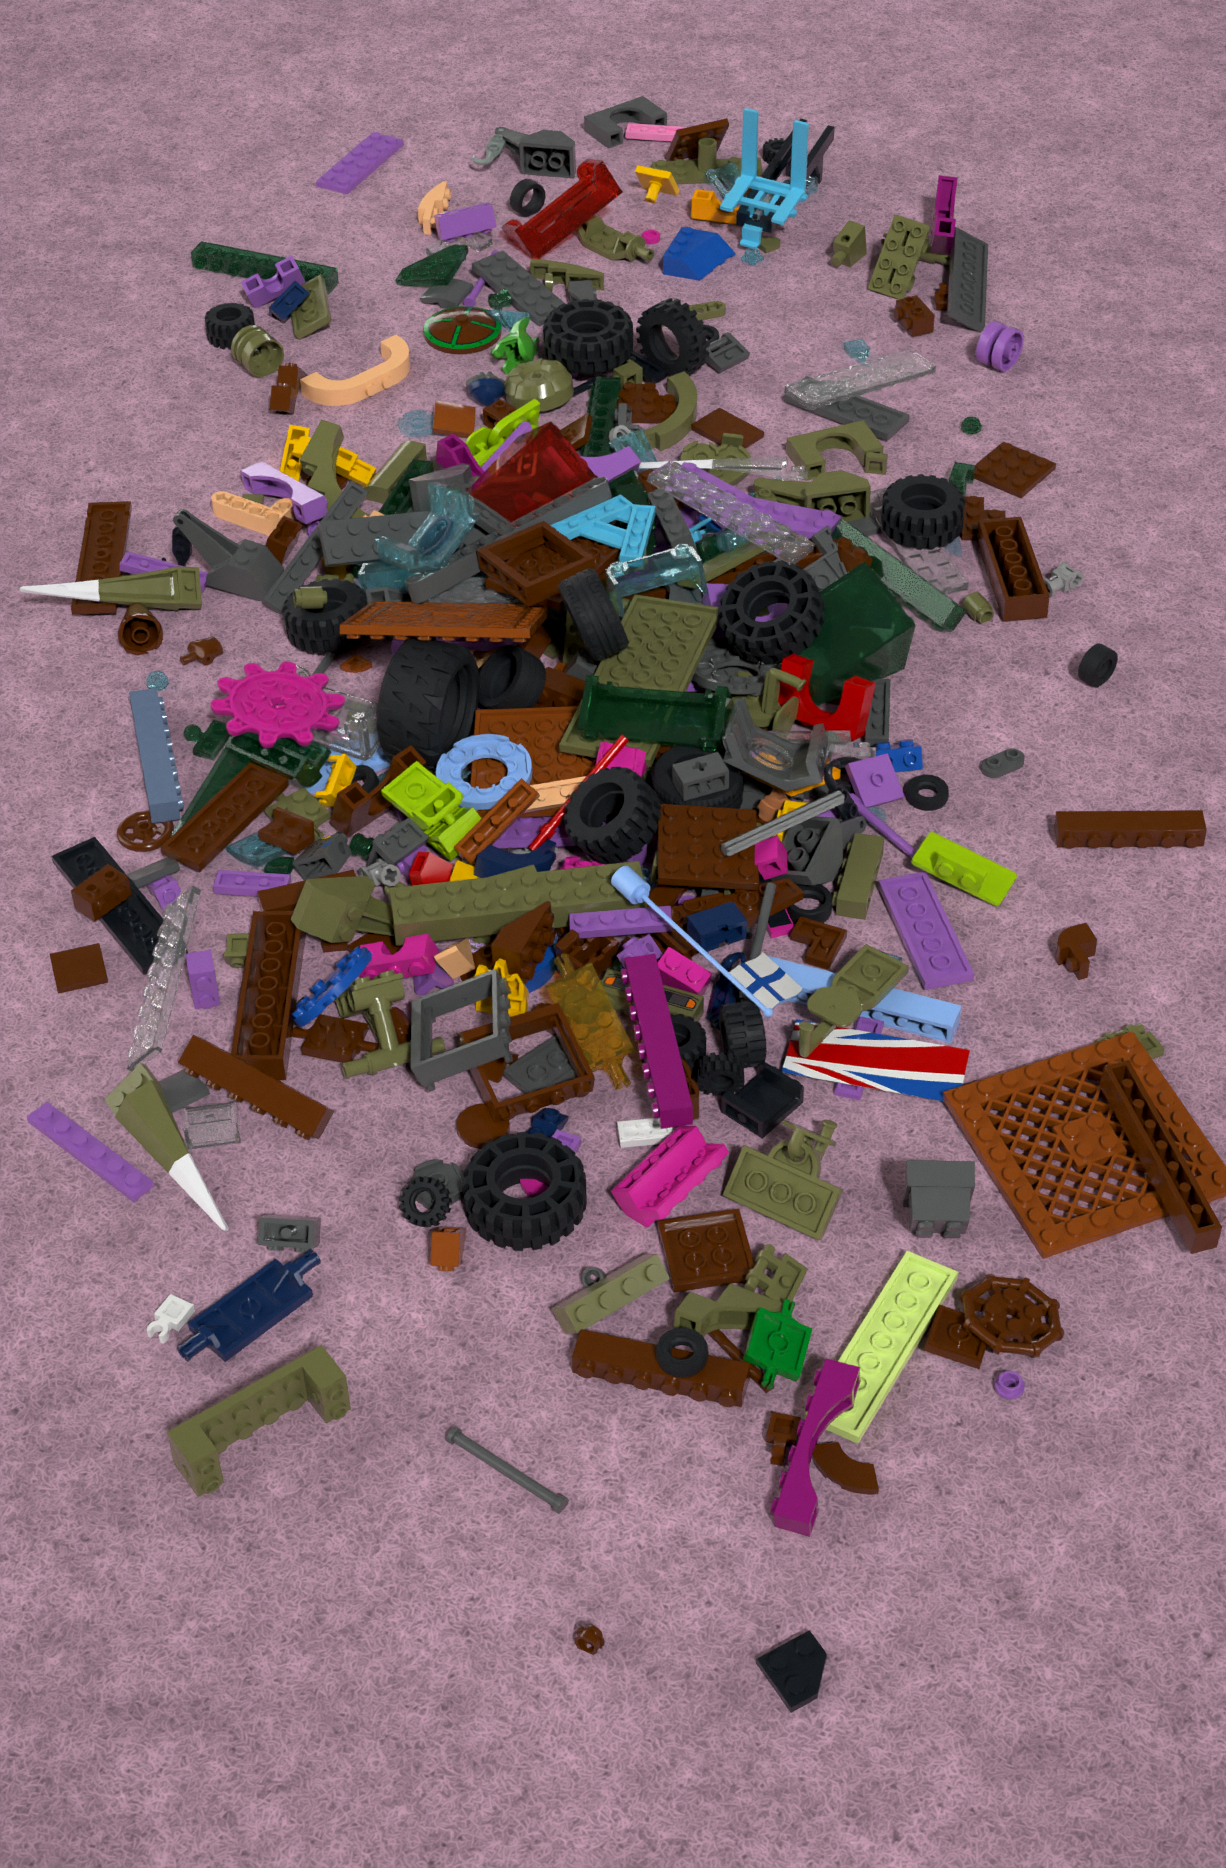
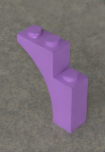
M550 443L543 448L540 456L543 465L549 468L555 481L561 484L565 490L583 479H586V482L597 477H606L609 487L615 485V481L636 473L641 464V460L630 446L605 456L584 457L567 453Z

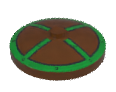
M458 306L433 314L425 322L423 331L425 341L438 351L449 354H471L493 346L501 337L502 326L500 319L486 309L473 306Z

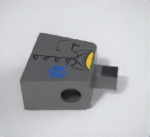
M337 832L336 834L317 839L292 862L304 881L306 879L335 874L340 871L352 854L347 844V836L342 832Z

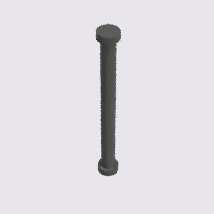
M455 1426L448 1432L446 1437L448 1443L451 1445L457 1444L551 1505L556 1513L560 1514L568 1505L569 1499L567 1497L556 1495L463 1435L460 1428Z

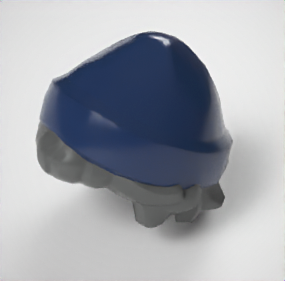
M491 371L487 374L480 372L466 381L470 397L481 405L489 406L505 394V381L493 375Z

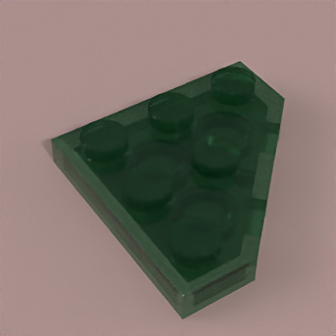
M450 245L403 268L395 279L396 284L399 286L448 285L469 252L467 245Z

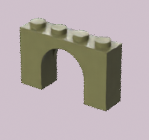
M864 420L789 437L787 438L786 454L805 481L815 479L820 473L825 472L826 460L820 453L824 450L838 448L850 451L856 456L861 465L865 467L867 452L883 454L884 447Z

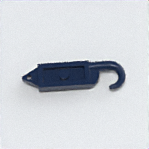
M736 952L730 955L723 962L722 967L730 972L732 965L738 959H741L742 963L746 961L745 954ZM721 972L719 973L718 981L715 982L707 1019L719 1031V1012L721 1006L736 1003L739 991Z

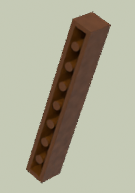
M1127 1060L1104 1066L1100 1087L1191 1254L1217 1248L1222 1226L1131 1062Z

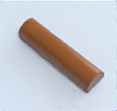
M521 778L454 846L457 854L472 866L476 862L477 855L488 845H493L540 797L539 793Z

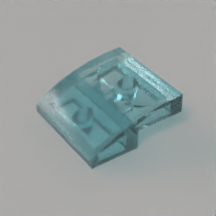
M258 832L226 846L227 852L233 857L253 866H261L289 852L260 840Z

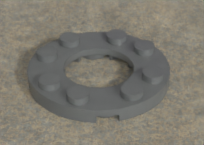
M727 648L713 649L704 652L692 679L698 684V687L713 690L717 695L750 694L752 696H759L764 692L767 671L771 668L781 670L782 663L779 661L773 662V664L755 663L749 661L748 658L741 657L734 649L728 651ZM735 665L753 669L759 675H749L748 678L734 676L729 679L728 675H717L716 670L725 666Z

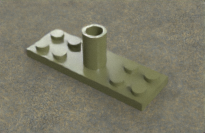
M702 138L698 141V160H658L657 162H652V168L671 172L676 184L735 182L741 176L742 158L716 159V140L713 138ZM757 157V176L761 177L763 174L761 158Z

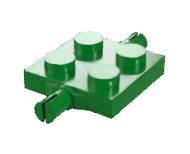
M789 1299L783 1301L781 1313L771 1312L759 1307L754 1317L743 1357L744 1361L765 1370L761 1385L763 1387L767 1385V1389L774 1387L776 1375L795 1382L800 1378L812 1333V1328L800 1324L792 1318L795 1302L792 1301L790 1303Z

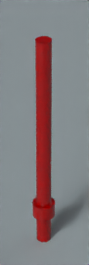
M621 735L583 781L588 780L589 775L597 774L599 770L607 768L629 740L624 735ZM570 797L547 824L544 823L539 829L540 833L528 846L532 851L536 850L547 839H551L556 833L555 829L563 821L564 814H567L565 808L567 803L571 801Z

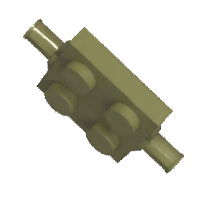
M304 787L289 796L281 793L275 799L277 803L264 810L265 815L272 822L274 821L273 809L276 807L312 820L314 822L315 840L324 836L318 827L331 819L329 811Z

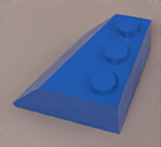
M681 227L663 255V275L700 281L710 274L715 267L725 263L726 259L735 256V252L718 233L696 230L691 227Z

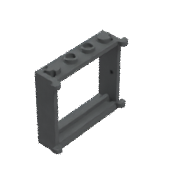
M497 969L412 1000L411 1070L422 1087L427 1085L429 1092L436 1089L434 1082L505 1056L506 1063L513 1061L509 1051V1043L512 1042L509 1032L511 1019L508 1009L511 1008L508 994H511L507 979L502 978ZM492 996L493 1035L432 1057V1023L436 1022L435 1017Z

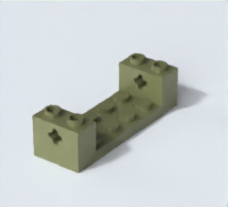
M322 1345L316 1347L167 1431L174 1465L197 1497L216 1491L220 1484L224 1483L218 1454L224 1452L230 1444L239 1439H247L255 1430L264 1425L275 1423L279 1416L286 1412L298 1410L307 1400L325 1423L344 1417L351 1409L346 1375Z

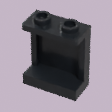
M763 1061L759 1065L758 1076L735 1095L728 1090L722 1095L721 1113L763 1139L803 1103L804 1087L799 1081L785 1075L777 1067Z

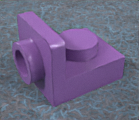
M169 874L147 885L149 892L157 898L163 911H167L185 902L176 879Z

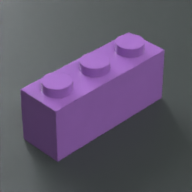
M489 202L434 215L438 237L445 240V242L454 241L458 236H463L464 238L474 235V232L488 233L492 231L491 228L497 227L493 206Z

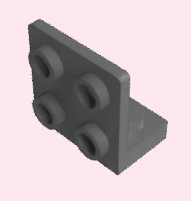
M410 817L402 823L398 821L387 834H380L374 839L372 850L368 854L369 859L366 867L376 863V859L380 857L388 864L396 866L426 844L429 836Z

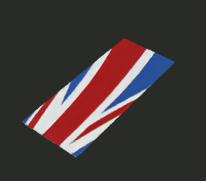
M796 1019L782 1068L783 1073L944 1102L943 1093L945 1091L963 1085L970 1050L836 1027L808 1057L804 1058L799 1053V1023L804 1020ZM810 1022V1023H812V1024L814 1025V1029L820 1024V1023Z

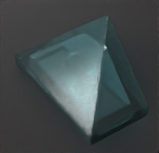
M508 310L487 311L488 315L509 332L516 321L530 317V313Z

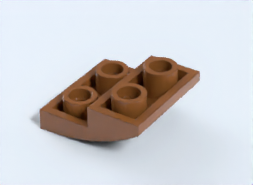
M435 401L432 433L445 435L454 433L457 437L468 438L474 432L475 407Z

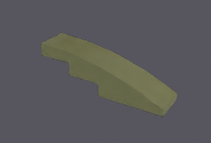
M531 259L530 273L535 278L544 279L545 273H551L553 275V284H566L567 289H569L568 281L592 280L593 288L604 291V273L551 260Z

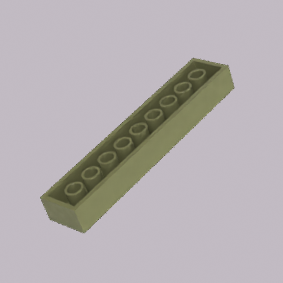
M624 862L389 888L396 946L404 945L405 937L429 934L433 941L499 934L503 927L546 901L551 902L552 913H554L553 928L570 926L569 914L647 908L645 901L632 904L611 884L614 873L623 866L631 867L643 878L640 862Z

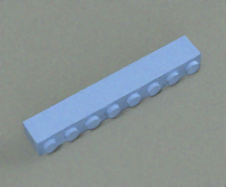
M768 956L802 987L800 994L789 1001L806 1006L808 999L817 989L832 986V980L837 974ZM893 988L877 1006L870 1010L862 1011L860 1017L884 1021V1026L952 1043L960 1023L962 1006Z

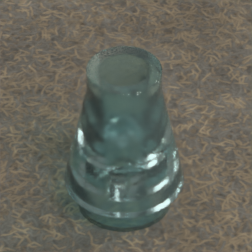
M725 530L717 536L716 542L721 551L728 553L743 545H748L750 537L747 532Z

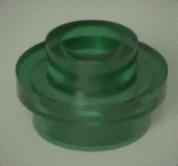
M966 417L961 424V430L967 434L979 433L982 428L980 420L976 417Z

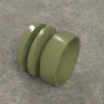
M249 325L242 328L232 340L231 353L234 359L258 378L276 372L279 365L283 363L284 349L282 345L257 325Z

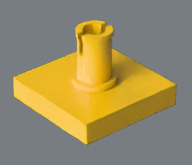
M637 165L635 173L643 189L648 190L645 201L656 203L659 192L678 195L679 188L671 172Z

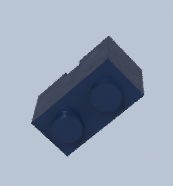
M733 901L687 916V934L706 952L719 948V944L723 942L729 945L746 939L747 920Z

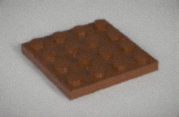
M661 804V810H659L661 818L657 822L658 884L758 891L759 872L758 865H755V845L729 857H726L721 852L722 843L757 827L756 810Z

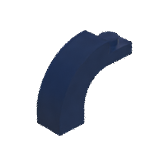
M547 839L536 850L525 854L506 852L490 844L477 855L474 875L486 878L534 865L537 872L550 871L556 859V842Z

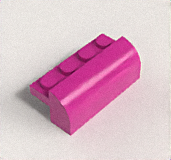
M679 1126L611 1192L620 1208L628 1217L644 1227H649L655 1220L666 1218L671 1213L670 1210L677 1203L685 1200L688 1193L695 1186L701 1184L711 1170L721 1165L722 1160L729 1154V1151L725 1144H707L697 1126Z

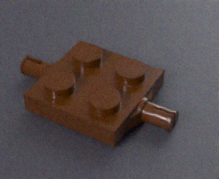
M320 1014L310 1029L295 1026L292 1031L293 1038L305 1039L301 1049L302 1055L346 1063L353 1061L355 1056L361 1051L371 1052L379 1049L378 1043L364 1041L369 1030L368 1023Z

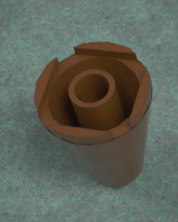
M133 603L127 608L120 623L118 640L124 649L131 654H149L147 651L156 650L163 640V629L160 622L145 605Z

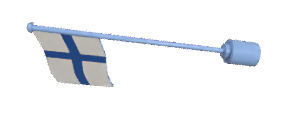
M623 866L614 873L611 884L632 904L645 901L764 1012L765 1017H771L773 1009L777 1005L792 1000L800 994L802 987L763 952L757 958L739 964L732 971L728 972L648 898L650 885L631 867Z

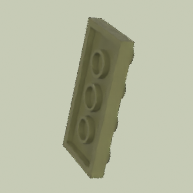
M321 274L301 285L310 293V296L292 313L294 334L298 340L308 337L312 332L327 326L332 321L325 279Z

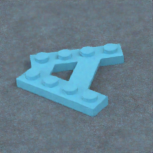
M618 495L550 526L568 537L569 540L583 536L621 549L619 555L620 564L642 565L656 510L655 506L635 505L622 495ZM619 520L628 523L627 530L607 523Z

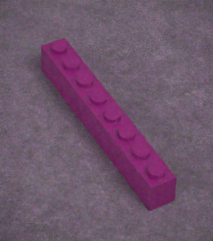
M649 954L625 958V969H621V979L623 985H628V987H625V996L627 1003H632V1006H629L631 1022L636 1021V1025H633L635 1040H640L641 1044H638L640 1060L645 1059V1063H642L644 1079L650 1080L647 1083L649 1099L654 1098V1102L651 1103L653 1118L659 1119L661 1129L692 1125L693 1106L656 955Z

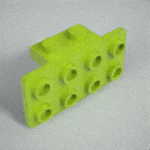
M930 832L911 861L914 866L994 906L1001 905L1017 878L1015 872L934 832Z

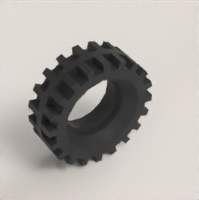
M668 298L641 313L642 317L638 318L637 321L640 326L636 327V332L640 334V337L637 338V343L642 345L640 352L641 354L645 353L647 360L666 370V376L669 375L670 377L683 371L689 375L700 369L707 362L705 358L709 356L710 352L706 348L710 346V342L706 341L705 336L708 335V332L703 330L701 326L704 324L702 319L698 320L696 318L697 312L689 310V304L684 303L681 305L680 299L673 301L672 298ZM662 325L671 330L676 337L679 345V357L666 343L662 332Z

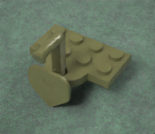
M771 668L766 673L764 692L761 695H717L714 693L694 711L693 718L726 731L725 729L728 727V719L731 716V709H733L735 700L745 697L753 723L757 727H762L763 730L786 740L797 717L799 699L793 696L781 707L778 703L780 683L789 684L799 692L805 685L806 680H802L782 670ZM739 670L734 676L748 678L751 674Z
M825 1119L822 1121L823 1127L820 1134L800 1125L783 1120V1125L794 1130L790 1140L781 1141L772 1148L768 1155L743 1145L722 1196L817 1240H822L843 1192V1189L819 1179L821 1172L820 1161L823 1159L828 1145L836 1146L837 1142L831 1140V1137L838 1125L834 1121ZM815 1139H816L817 1141H816V1144H815V1146H814V1148H813L812 1146H813V1143H814V1141H815Z

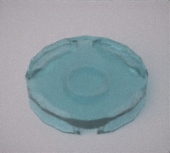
M413 410L405 413L403 418L398 420L399 431L403 435L412 438H423L432 435L434 413L427 414V411Z

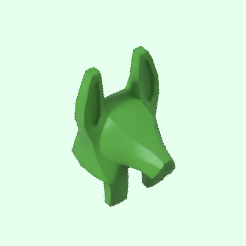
M528 317L516 321L510 333L500 340L496 347L491 349V354L494 358L507 359L502 366L506 375L516 365L533 361L538 351L539 338L535 337L532 340L526 332L530 321Z

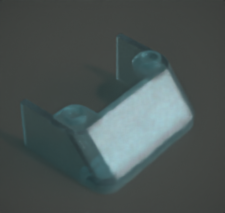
M679 544L673 549L623 563L614 562L606 569L607 594L621 618L625 615L621 598L688 578L694 579L703 594L708 593L702 560L694 548L688 546V544Z

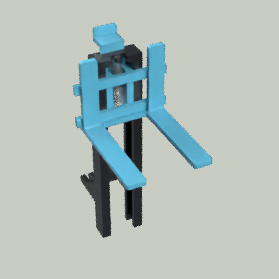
M748 108L743 110L741 176L735 180V185L729 193H726L724 201L720 205L721 210L733 212L737 204H742L736 213V225L743 226L740 246L756 250L761 243L762 231L772 233L777 224L784 225L789 217L795 218L797 210H794L799 201L805 202L808 198L806 194L807 179L809 178V182H814L816 177V183L818 184L822 181L823 155L834 140V126L828 125L807 155L809 124L805 119L795 120L793 122V130L761 177H758L759 112ZM785 167V175L789 177L791 175L789 184L776 181ZM748 188H751L752 190L748 196L743 197Z

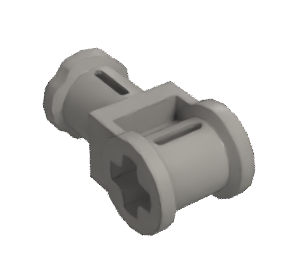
M1062 562L1056 569L1051 571L1049 579H1044L1049 596H1054L1055 592L1059 590L1065 593L1070 589L1076 588L1082 583L1084 574L1081 571L1072 569L1067 562Z
M381 857L376 859V863L368 867L363 866L358 870L359 876H369L375 883V886L380 884L395 886L401 877L399 868L388 864Z

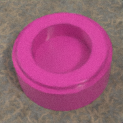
M646 230L642 233L646 244H656L660 241V233L656 230Z

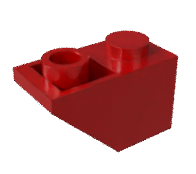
M418 852L409 872L411 884L422 885L448 882L451 877L453 864L431 852Z

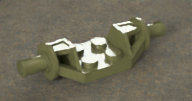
M570 210L565 215V220L574 224V232L578 235L582 246L609 260L627 258L633 262L641 257L649 262L654 257V251L645 247V239L642 236H635L629 231L621 233L605 225L601 217L593 215L589 210H583L579 214Z

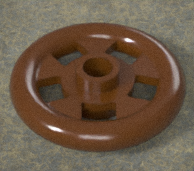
M149 810L136 812L127 816L119 824L117 839L128 850L135 852L153 851L161 848L173 836L174 824L172 821L160 822L163 825L157 827L155 823L151 822ZM128 829H133V833L126 832ZM156 834L161 835L159 838L153 839V837H155ZM137 838L143 840V842H134V840Z

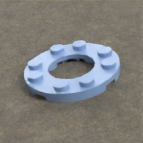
M497 734L474 735L454 743L453 748L447 754L443 753L436 767V777L445 784L448 782L452 784L464 796L462 803L458 806L473 807L476 811L492 809L521 778L530 784L533 774L531 758L524 746L511 742L509 737ZM481 758L500 760L508 769L507 776L503 777L498 785L495 786L493 784L492 787L487 789H479L478 786L476 788L471 787L468 782L462 780V771L467 764Z

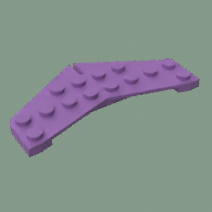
M684 462L671 476L670 487L707 517H710L711 520L726 532L732 527L731 534L811 539L815 533L826 526H829L833 533L841 521V516L830 510L821 511L754 498L700 469L694 463Z

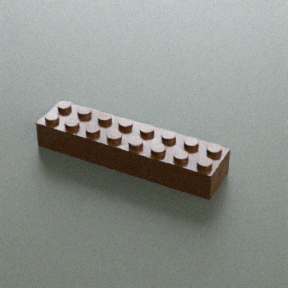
M253 911L231 1054L278 1080H286L294 1027L292 1013L296 1010L295 1005L298 998L306 932L298 929L291 921L294 911Z

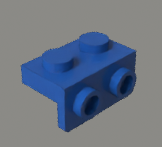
M913 739L900 740L899 744L890 745V742H878L875 747H870L871 757L888 753L895 772L923 769L922 746L916 742L913 743Z

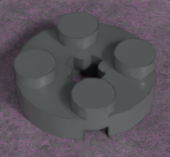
M440 1159L426 1161L414 1170L415 1174L410 1179L414 1181L416 1177L427 1176L444 1183L445 1188L449 1189V1198H452V1203H449V1206L463 1197V1171L453 1162L449 1165L443 1163V1160ZM421 1192L416 1198V1201L425 1208L433 1209L435 1198L431 1192Z

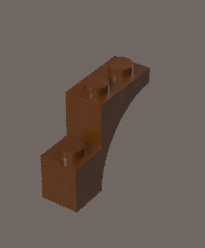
M285 363V366L279 365L277 386H271L269 410L273 413L294 414L296 398L301 386L300 379L308 376L302 368L297 367V364Z

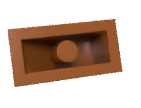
M439 1226L432 1231L430 1266H438V1271H454L455 1267H459L462 1264L467 1228Z

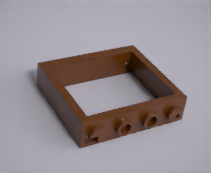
M545 521L477 549L479 569L528 607L559 594L558 585L562 580L568 579L572 575L575 576L576 573L582 572L587 568L595 570L596 564L595 558L592 555L588 554ZM545 543L571 562V564L529 581L504 561Z
M559 1003L510 1017L511 1025L509 1026L511 1039L515 1040L553 1028L577 1078L498 1102L482 1065L470 1069L494 1123L513 1119L515 1116L526 1112L533 1113L542 1107L552 1104L559 1105L565 1100L574 1097H584L593 1092L595 1076ZM493 1023L460 1032L459 1047L493 1035Z

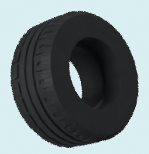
M587 568L582 572L576 573L575 576L572 575L568 579L562 580L558 585L559 592L593 661H601L605 657L608 658L612 654H617L619 650L626 649L629 644L627 635L596 571Z
M684 743L672 747L655 762L651 772V788L658 795V800L661 804L740 809L743 801V770L724 762L729 770L728 789L683 801L673 784L672 765L718 752L723 760L726 752L724 748L711 743Z

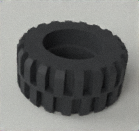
M918 474L917 476H906L905 479L900 478L895 483H892L883 494L882 529L898 545L903 544L906 548L913 547L916 550L928 548V550H932L935 547H944L947 543H952L962 532L965 497L953 482H948L947 479L942 477L936 478L935 475L924 476V474Z
M322 579L319 582L313 581L306 586H300H322V589L326 590L327 604H323L322 609H300V607H294L293 592L284 602L282 612L288 639L301 651L306 650L312 654L315 652H319V654H326V652L335 653L338 650H346L351 645L358 644L366 636L361 635V638L351 639L347 638V634H340V624L368 605L364 590L348 580Z
M611 767V770L604 768L599 770L597 774L589 775V779L585 782L582 781L578 785L577 791H573L570 796L571 801L567 803L565 808L567 814H564L565 831L570 840L590 859L602 864L620 863V860L626 861L631 859V855L639 854L642 851V847L651 842L652 834H656L658 830L657 822L661 818V812L659 811L661 810V803L656 792L636 772L626 767ZM623 805L619 814L611 822L602 826L609 813Z

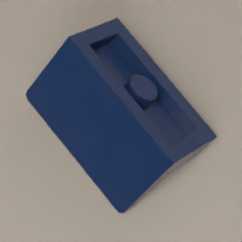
M294 281L269 306V316L273 317L275 315L284 323L310 296V293L298 282Z

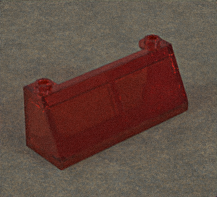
M586 159L577 168L579 181L524 225L517 220H510L505 223L501 228L508 239L531 259H540L623 193L602 160Z

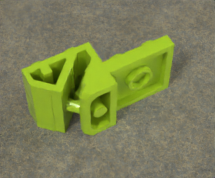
M417 761L381 790L382 796L407 817H410L429 836L428 843L450 861L458 856L454 846L481 820V817L473 807L458 806L464 798L458 789L449 782L443 783Z

